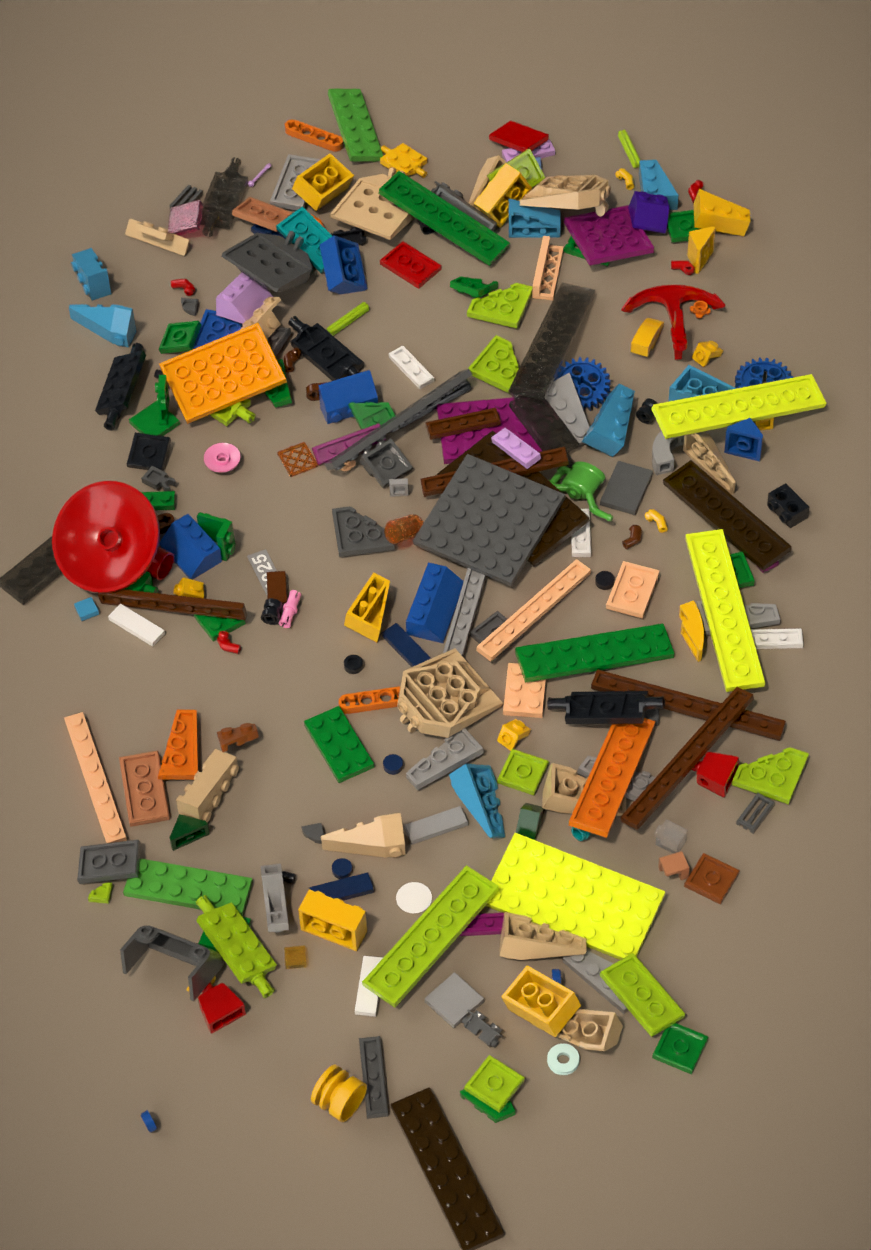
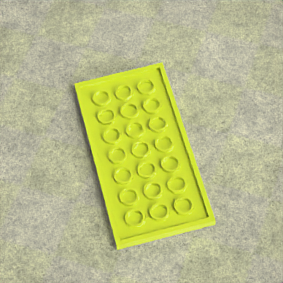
M514 833L491 880L499 886V891L486 906L502 913L508 912L532 918L531 922L541 926L543 923L550 925V929L557 932L564 930L586 938V947L621 960L632 953L637 957L664 899L665 891Z

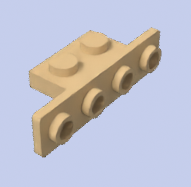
M129 219L125 232L127 236L183 256L186 255L190 239L168 232L169 229L154 227L153 223L147 221L143 223Z
M266 298L263 301L264 304L253 312V316L242 324L243 327L241 329L259 323L266 339H268L281 325L272 312L273 308L281 301V298Z

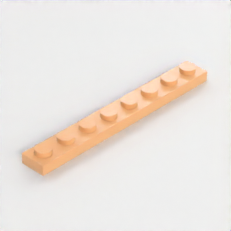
M576 559L477 646L476 651L491 662L588 577L591 569Z
M83 712L64 717L106 843L127 841Z

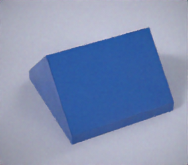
M751 418L727 427L724 453L760 462L763 434Z

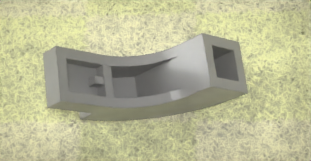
M661 431L656 436L652 447V467L656 476L674 471V458L671 451L678 446L684 445V435L665 439Z
M281 863L261 866L268 932L279 933L289 930Z

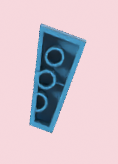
M688 365L670 386L669 401L737 388Z
M619 383L607 396L593 424L581 442L613 457L624 446L635 391Z

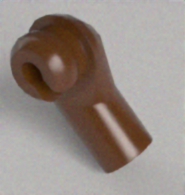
M293 348L284 356L285 371L288 373L294 371L293 363L300 358L301 351L298 348Z
M632 525L629 528L631 531L630 537L622 541L625 549H629L641 541L642 529L639 525Z

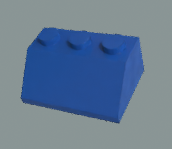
M332 236L321 243L320 250L328 291L337 294H347L367 290L358 243L337 236Z
M370 370L318 385L320 409L327 424L354 417L348 406L351 402L378 403V396Z
M189 514L174 521L159 542L161 548L174 554V562L192 580L222 562L220 548Z

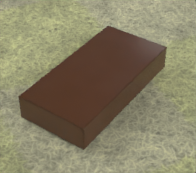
M266 572L268 599H277L284 605L287 602L286 572Z

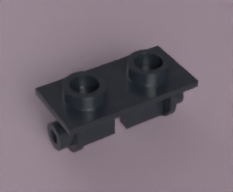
M357 227L350 229V231L336 230L331 233L332 236L358 243V245L366 243V236H363L365 230Z

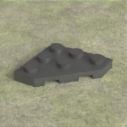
M350 506L332 509L339 557L395 550L392 530L379 526L375 520L366 515H360L356 512V509Z

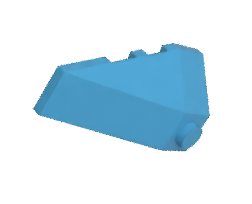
M87 304L69 305L72 320L112 344L129 347L137 333L132 308L120 305H111L110 307H104L103 305L90 307Z
M465 764L450 773L449 777L455 793L489 838H504L503 820L501 814L498 813L497 807L500 805V800L496 798L495 794L498 786L491 766Z

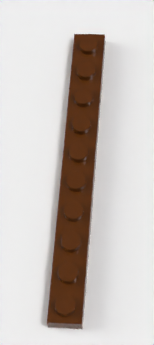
M598 669L591 684V689L597 691H648L649 697L664 696V709L706 721L722 704ZM744 710L730 727L780 741L786 721Z
M736 687L623 813L621 822L638 830L754 700L753 694Z

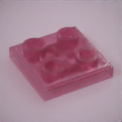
M196 200L171 208L168 232L181 236L200 230L202 201Z

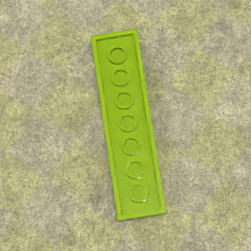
M466 865L362 981L363 986L396 1008L499 891V886Z

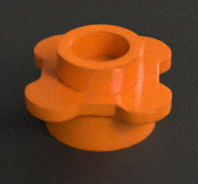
M696 301L694 306L690 307V312H693L696 318H702L705 314H710L711 309L708 308L706 302Z

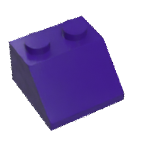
M634 191L628 207L632 227L666 233L669 214L667 197L660 194H649L644 191Z

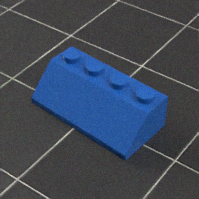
M428 562L406 619V633L409 636L439 643L444 642L464 582L448 567Z

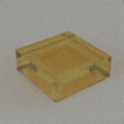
M305 946L284 947L286 969L307 967Z

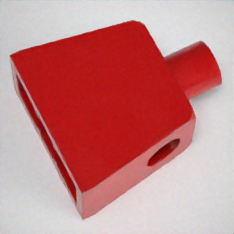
M707 752L703 761H699L692 769V771L697 772L698 785L725 798L739 767V757Z
M209 982L202 991V994L197 997L200 1010L211 1034L246 1015L244 1003L224 983L214 987Z

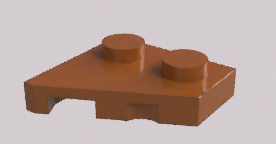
M244 723L237 728L226 727L217 732L222 752L228 751V745L236 743L237 746H240L259 737L256 725L251 723Z

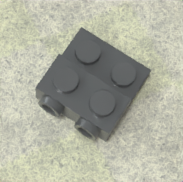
M392 438L387 441L382 440L376 445L375 449H368L361 455L360 463L370 476L373 475L382 488L389 484V479H397L413 468Z

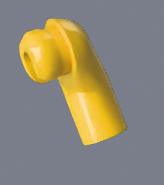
M623 168L616 171V177L619 180L622 178L625 180L626 189H634L633 176Z
M650 509L649 512L645 513L646 520L649 522L654 520L660 533L668 530L664 516L655 509Z

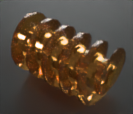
M415 514L390 520L385 526V537L392 544L415 538L424 522L421 517Z

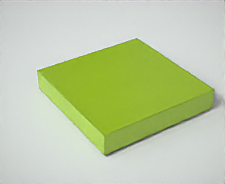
M512 749L497 779V783L535 796L548 768L549 761Z
M489 1055L464 1086V1090L500 1113L524 1082V1077Z

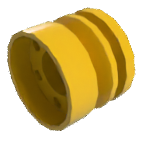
M334 1064L317 1081L311 1094V1102L324 1111L329 1109V1114L343 1123L352 1117L359 1108L366 1095L367 1084L355 1076L349 1077V1072L342 1070L340 1066Z

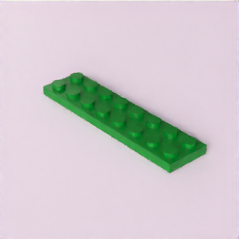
M400 171L379 189L378 194L489 266L510 245V242Z
M663 623L515 647V654L525 683L597 671V669L605 670L674 658L675 654Z

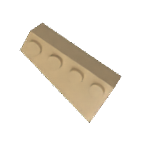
M215 749L203 764L202 772L198 771L194 775L193 784H188L184 788L185 795H179L176 799L178 813L204 820L208 823L212 810L220 803L221 795L228 790L231 778L235 777L238 773L239 766L237 765L236 756Z

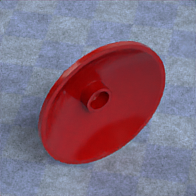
M101 481L83 487L67 500L56 518L52 534V548L56 563L70 582L84 590L94 593L116 592L135 583L146 571L152 577L163 580L171 571L174 563V554L159 547L160 527L153 505L143 493L126 483Z

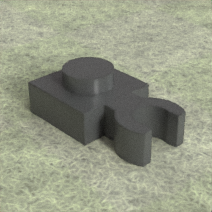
M151 466L141 478L142 483L156 490L162 487L164 491H171L170 486L167 485L176 486L174 478L168 477L166 472L154 466Z

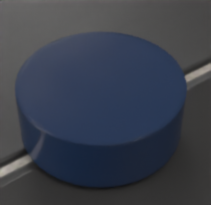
M396 754L386 756L383 760L385 772L392 775L400 773L403 769L402 758Z
M339 858L333 862L332 873L334 877L344 879L352 874V864L348 859Z

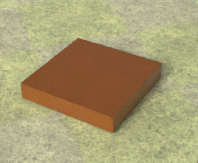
M703 853L684 883V887L721 905L737 879L740 870Z

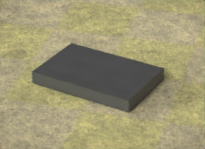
M618 461L602 495L600 505L635 515L651 480L653 470Z
M139 839L80 847L77 878L79 884L138 877L141 848Z

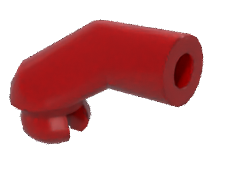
M696 180L688 189L693 203L699 189L702 190L704 186L701 180Z
M671 261V269H680L686 275H691L695 271L694 266L689 261Z
M186 278L171 280V287L173 289L183 288L187 296H192L195 292L194 285Z
M220 631L217 637L220 648L227 652L239 654L241 645L231 643L228 638L229 633L227 631Z

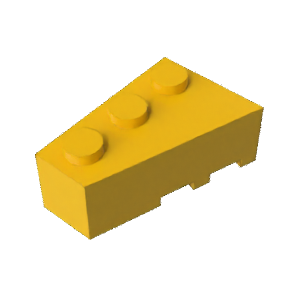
M699 189L693 203L695 228L703 229L713 226L717 232L745 236L750 224V210Z
M373 572L347 611L344 626L378 642L390 580Z

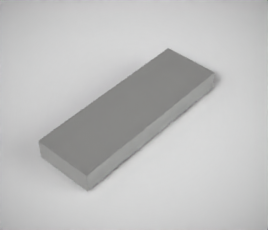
M461 806L406 824L404 829L411 845L468 826V821Z

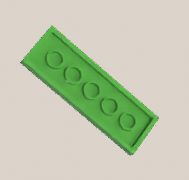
M329 89L328 96L349 160L380 161L383 154L361 89Z
M140 858L138 877L127 878L123 893L127 897L200 909L196 904L197 899L206 895L214 908H219L232 902L240 915L243 916L253 880L244 876Z

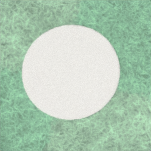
M411 882L403 885L398 890L396 901L403 911L420 913L431 904L432 894L424 884Z

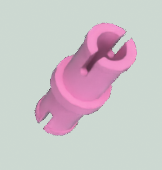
M296 590L290 591L288 600L283 605V614L279 621L280 626L285 623L283 628H290L293 616L298 611L297 605L301 598V593L298 592L296 596Z

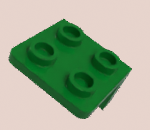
M199 512L197 515L198 525L214 542H217L221 552V559L227 561L229 556L233 555L236 545L232 521Z

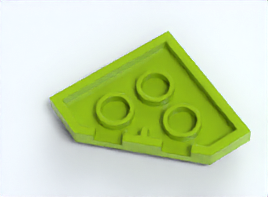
M514 283L508 289H499L488 293V296L480 299L477 297L472 299L467 310V317L517 329L531 298L533 286Z
M495 335L468 369L472 373L471 376L514 395L519 387L513 385L518 371V363L513 352L512 343Z
M789 747L783 749L781 753L769 754L758 758L753 763L741 764L735 773L732 785L789 804L808 760L809 753Z

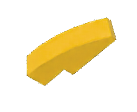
M647 317L631 342V353L648 357L650 350L655 346L664 322Z
M693 600L680 605L679 617L682 621L681 635L699 662L702 659L704 628L699 609Z

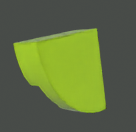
M103 883L102 886L92 890L88 896V901L109 904L113 888L112 883Z

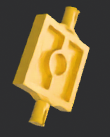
M404 143L394 149H389L385 145L381 147V151L386 155L380 158V164L390 169L393 167L396 169V173L404 171L407 176L418 174L422 178L427 176V171L421 169L427 164V157Z

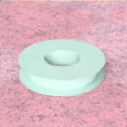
M557 1044L548 1052V1066L558 1075H569L578 1068L579 1053L569 1044ZM561 1055H566L569 1061L562 1064L558 1062L557 1058Z

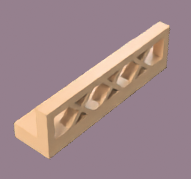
M543 236L533 282L532 298L554 299L564 247L550 245V236ZM549 251L559 252V254L552 257ZM553 263L556 267L549 269L547 265ZM550 275L553 280L547 282L544 278ZM548 288L551 293L546 294L541 293V291Z

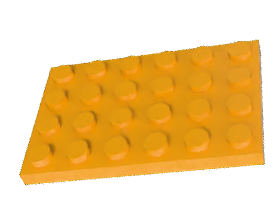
M259 323L159 363L163 375L167 376V383L187 424L287 383Z

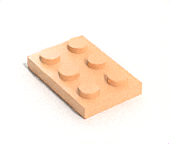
M623 561L607 601L606 609L643 619L659 577V570Z
M508 663L503 715L542 718L546 679L525 683L519 664Z

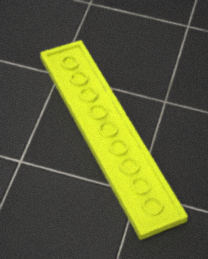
M810 374L654 404L651 410L665 439L728 427L748 418H751L752 421H759L824 408L827 403L813 375Z
M723 529L686 534V544L726 692L733 691L736 687L743 690L764 687L765 680Z

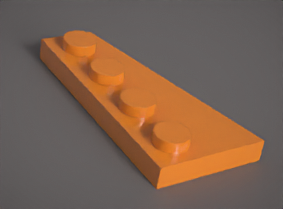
M177 709L158 773V779L194 780V775L198 772L197 710Z

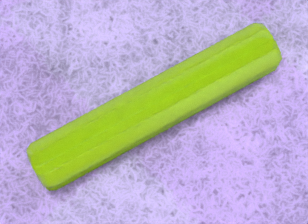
M620 130L618 137L633 168L636 169L639 167L640 160L627 131Z
M362 302L328 326L326 330L334 336L369 311V305L366 302Z

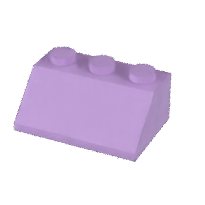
M241 273L216 297V315L243 324L253 316V312L264 304L263 301L266 298L273 296L266 287Z

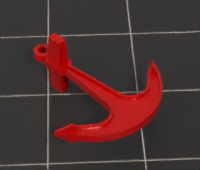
M662 285L645 289L633 297H629L621 311L632 313L633 309L647 302H660L664 304L672 324L671 338L675 360H681L682 352L687 349V340L680 304L687 300L706 302L708 305H711L712 309L724 308L725 303L716 293L711 294L696 287Z

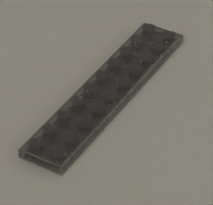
M561 283L510 386V393L545 401L595 297L594 289Z

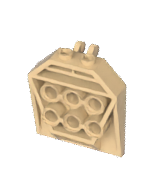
M393 167L389 169L388 176L379 174L359 178L330 213V217L389 240L415 218L378 194L379 189L396 174V169Z
M597 175L547 176L520 200V206L563 209L595 207L596 214L601 217L609 209L606 199L610 196L611 187L608 186V180Z
M454 648L403 671L397 706L400 712L403 713L400 721L403 724L410 721L407 727L410 733L418 729L420 733L449 738L500 708L503 703L457 649Z

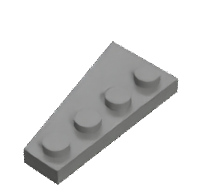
M696 601V606L702 618L704 635H711L702 601ZM751 603L750 605H744L750 629L780 624L776 604Z
M588 950L583 955L563 957L565 965L620 1012L625 1014L628 1011L626 1006L599 976L600 971L613 965V963Z

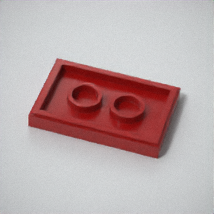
M509 121L489 134V140L524 152L527 149L532 151L548 141L549 134L514 121Z
M404 241L380 260V265L418 289L442 270V265Z

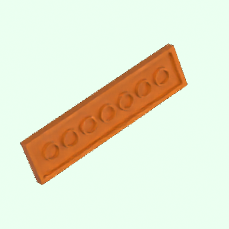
M644 718L643 724L611 725L570 817L568 826L608 837L656 721Z

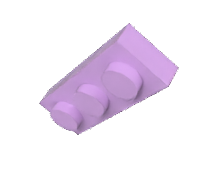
M550 139L531 151L534 157L545 158L555 155V149ZM512 148L502 150V156L506 162L522 153Z
M507 428L502 429L491 437L492 443L527 469L541 459L539 452Z

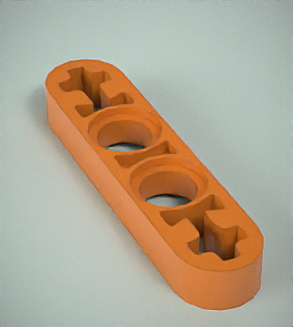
M294 119L285 122V132L289 136L333 152L343 149V139L339 135ZM305 131L311 132L310 134H303ZM318 137H325V139H323V140H319V139H317V138H318Z
M400 686L342 695L339 698V707L344 714L398 707ZM388 695L391 697V700L382 701L381 697ZM365 698L372 700L370 704H363L361 701Z

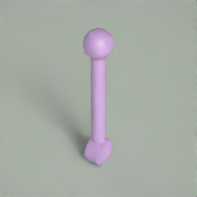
M268 163L252 181L248 182V186L253 187L260 176L272 165Z

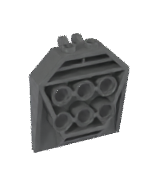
M293 231L288 233L286 239L277 235L255 233L224 251L221 256L234 264L245 275L277 293L307 283L312 270L308 253L300 249L304 238L299 236L295 244L291 243L295 238V232Z

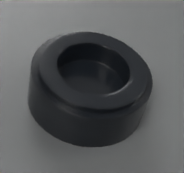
M609 571L599 572L595 577L596 586L602 590L612 588L614 585V575Z
M358 655L347 656L344 659L345 671L349 674L361 672L363 669L362 658Z

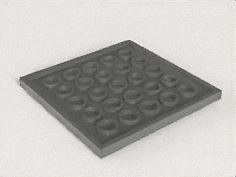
M467 454L416 534L413 544L512 587L566 497L561 492Z

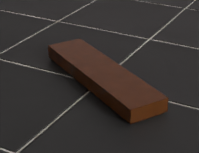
M496 408L425 422L430 440L501 425Z

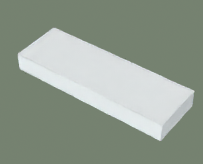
M404 346L389 353V358L420 390L434 382V377Z
M581 509L585 514L589 516L590 520L589 509ZM590 521L571 535L572 557H591Z
M122 604L108 616L111 622L152 647L165 635V630Z
M802 629L751 630L756 649L803 648Z
M363 956L355 1015L376 1017L379 997L365 988L362 981L383 959L382 957Z

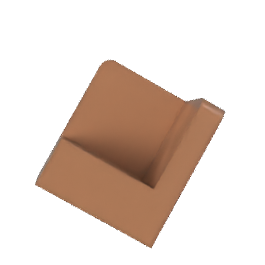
M682 851L659 858L658 868L660 871H664L666 876L678 873L680 880L689 877V865Z

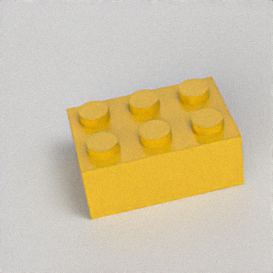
M329 153L298 175L292 190L317 211L348 189L354 175Z
M505 163L493 180L488 183L485 190L477 197L474 204L480 212L497 223L496 226L501 228L509 218V199L520 201L530 192L532 187L519 171Z
M309 889L298 909L302 931L354 951L358 950L367 933L365 910L356 905L346 904L341 899L328 897L320 891L315 892Z
M528 965L501 996L509 1011L553 1037L559 1034L581 1006L573 991Z

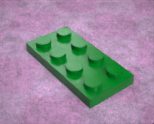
M339 706L304 721L305 728L338 783L374 768L372 759Z

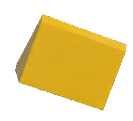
M713 226L689 232L687 257L694 266L696 274L700 273L714 252L716 228Z

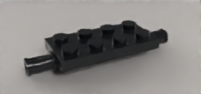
M296 316L290 318L289 326L298 332L297 336L291 340V346L298 348L301 354L329 379L334 381L361 373L359 370L364 367V362L319 323L310 326L304 324Z
M133 343L130 354L114 357L95 409L98 415H107L104 423V428L107 430L115 429L122 410L128 408L146 358V354L143 351L144 347L140 343Z
M648 691L571 692V696H565V698L549 697L547 700L548 710L566 711V724H643L647 709L665 708V697H649Z

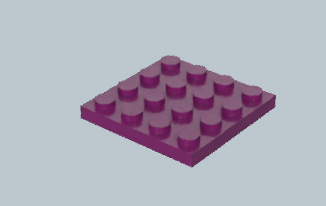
M628 205L608 209L601 217L596 212L564 218L565 226L589 266L654 253V246L644 230L632 227Z

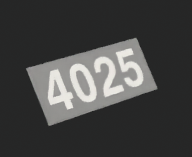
M265 549L248 555L247 558L267 595L266 572L277 570Z

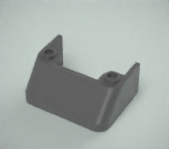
M148 925L138 928L120 949L124 974H127L148 948L196 966L188 976L191 1001L196 1000L223 966V958L218 951Z

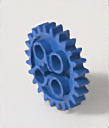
M579 357L578 362H576L572 358L571 364L565 361L566 367L559 366L560 371H555L556 377H553V381L570 373L583 411L586 407L591 411L592 405L598 408L597 402L603 404V398H607V392H610L611 381L609 380V373L606 372V367L602 368L601 363L596 365L595 359L589 362L588 357L585 361H582L581 357Z
M759 358L758 362L752 359L751 364L746 361L745 366L741 365L740 370H737L735 388L762 384L764 371H767L766 383L794 377L791 376V371H787V366L782 367V362L776 364L775 359L769 362L768 358L765 361Z

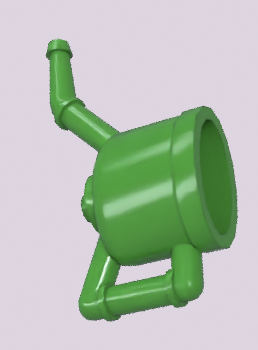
M579 461L575 462L572 468L561 466L557 469V472L549 480L560 491H566L570 498L587 499L589 511L592 514L607 521L613 520L611 514H607L598 508L593 497L595 491L606 478L600 469L589 463ZM567 474L565 478L562 480V483L557 484L561 477Z

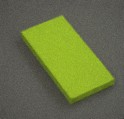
M634 953L600 971L599 976L651 1037L685 1017L682 1009Z

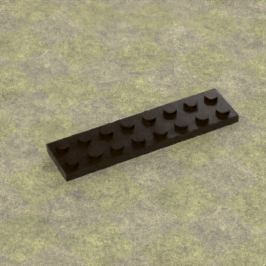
M692 460L663 479V484L715 530L723 529L725 538L761 570H766L791 551L789 543Z
M430 1087L391 1103V1109L461 1250H476L503 1238L504 1233Z

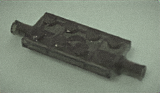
M233 157L225 171L215 172L196 218L197 224L205 225L202 230L205 236H208L209 233V237H211L215 227L230 229L235 217L232 215V210L240 204L249 182L248 177L241 176L238 172L242 163L239 158H236L235 161V157Z
M513 385L508 390L509 394L514 398L509 404L511 410L542 451L565 446L569 465L565 466L572 468L575 462L569 453L578 448L579 442L540 391L526 396L518 385Z

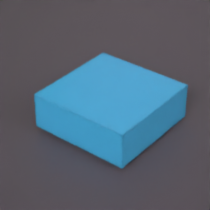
M92 597L74 603L81 621L99 615Z

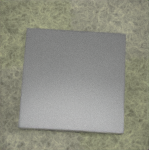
M455 972L424 998L425 1003L453 1028L459 1025L466 1016L470 1015L467 1011L468 1009L473 1012L484 1003V998Z

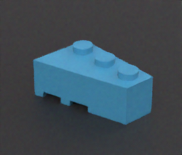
M639 160L641 192L663 195L668 199L669 210H678L679 195L658 161Z
M509 199V238L560 237V210L548 207L520 206V201Z
M89 248L72 254L73 262H71V266L74 272L77 271L79 283H83L85 295H89L92 301L111 295L107 269L101 268L103 264L101 261L98 262V256L93 249Z

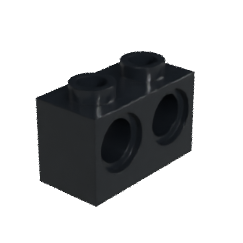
M786 483L768 493V508L774 511L779 516L781 522L785 523L789 528L808 518L809 506Z

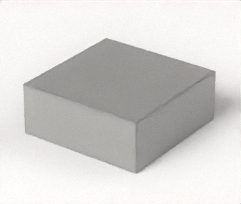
M408 478L389 479L390 497L409 496Z

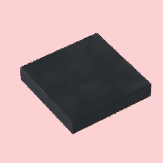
M135 432L127 460V467L149 470L151 466H154L163 471L171 438Z

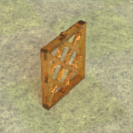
M305 442L277 452L290 477L318 467ZM293 452L298 453L297 458L292 457ZM301 455L307 456L306 459H300ZM290 459L295 460L294 464L288 462ZM298 461L303 462V466H298Z

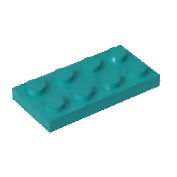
M302 206L277 224L276 229L285 238L290 231L295 232L292 244H295L299 236L304 238L300 249L308 253L310 263L322 274L324 272L320 244L331 238L332 235Z

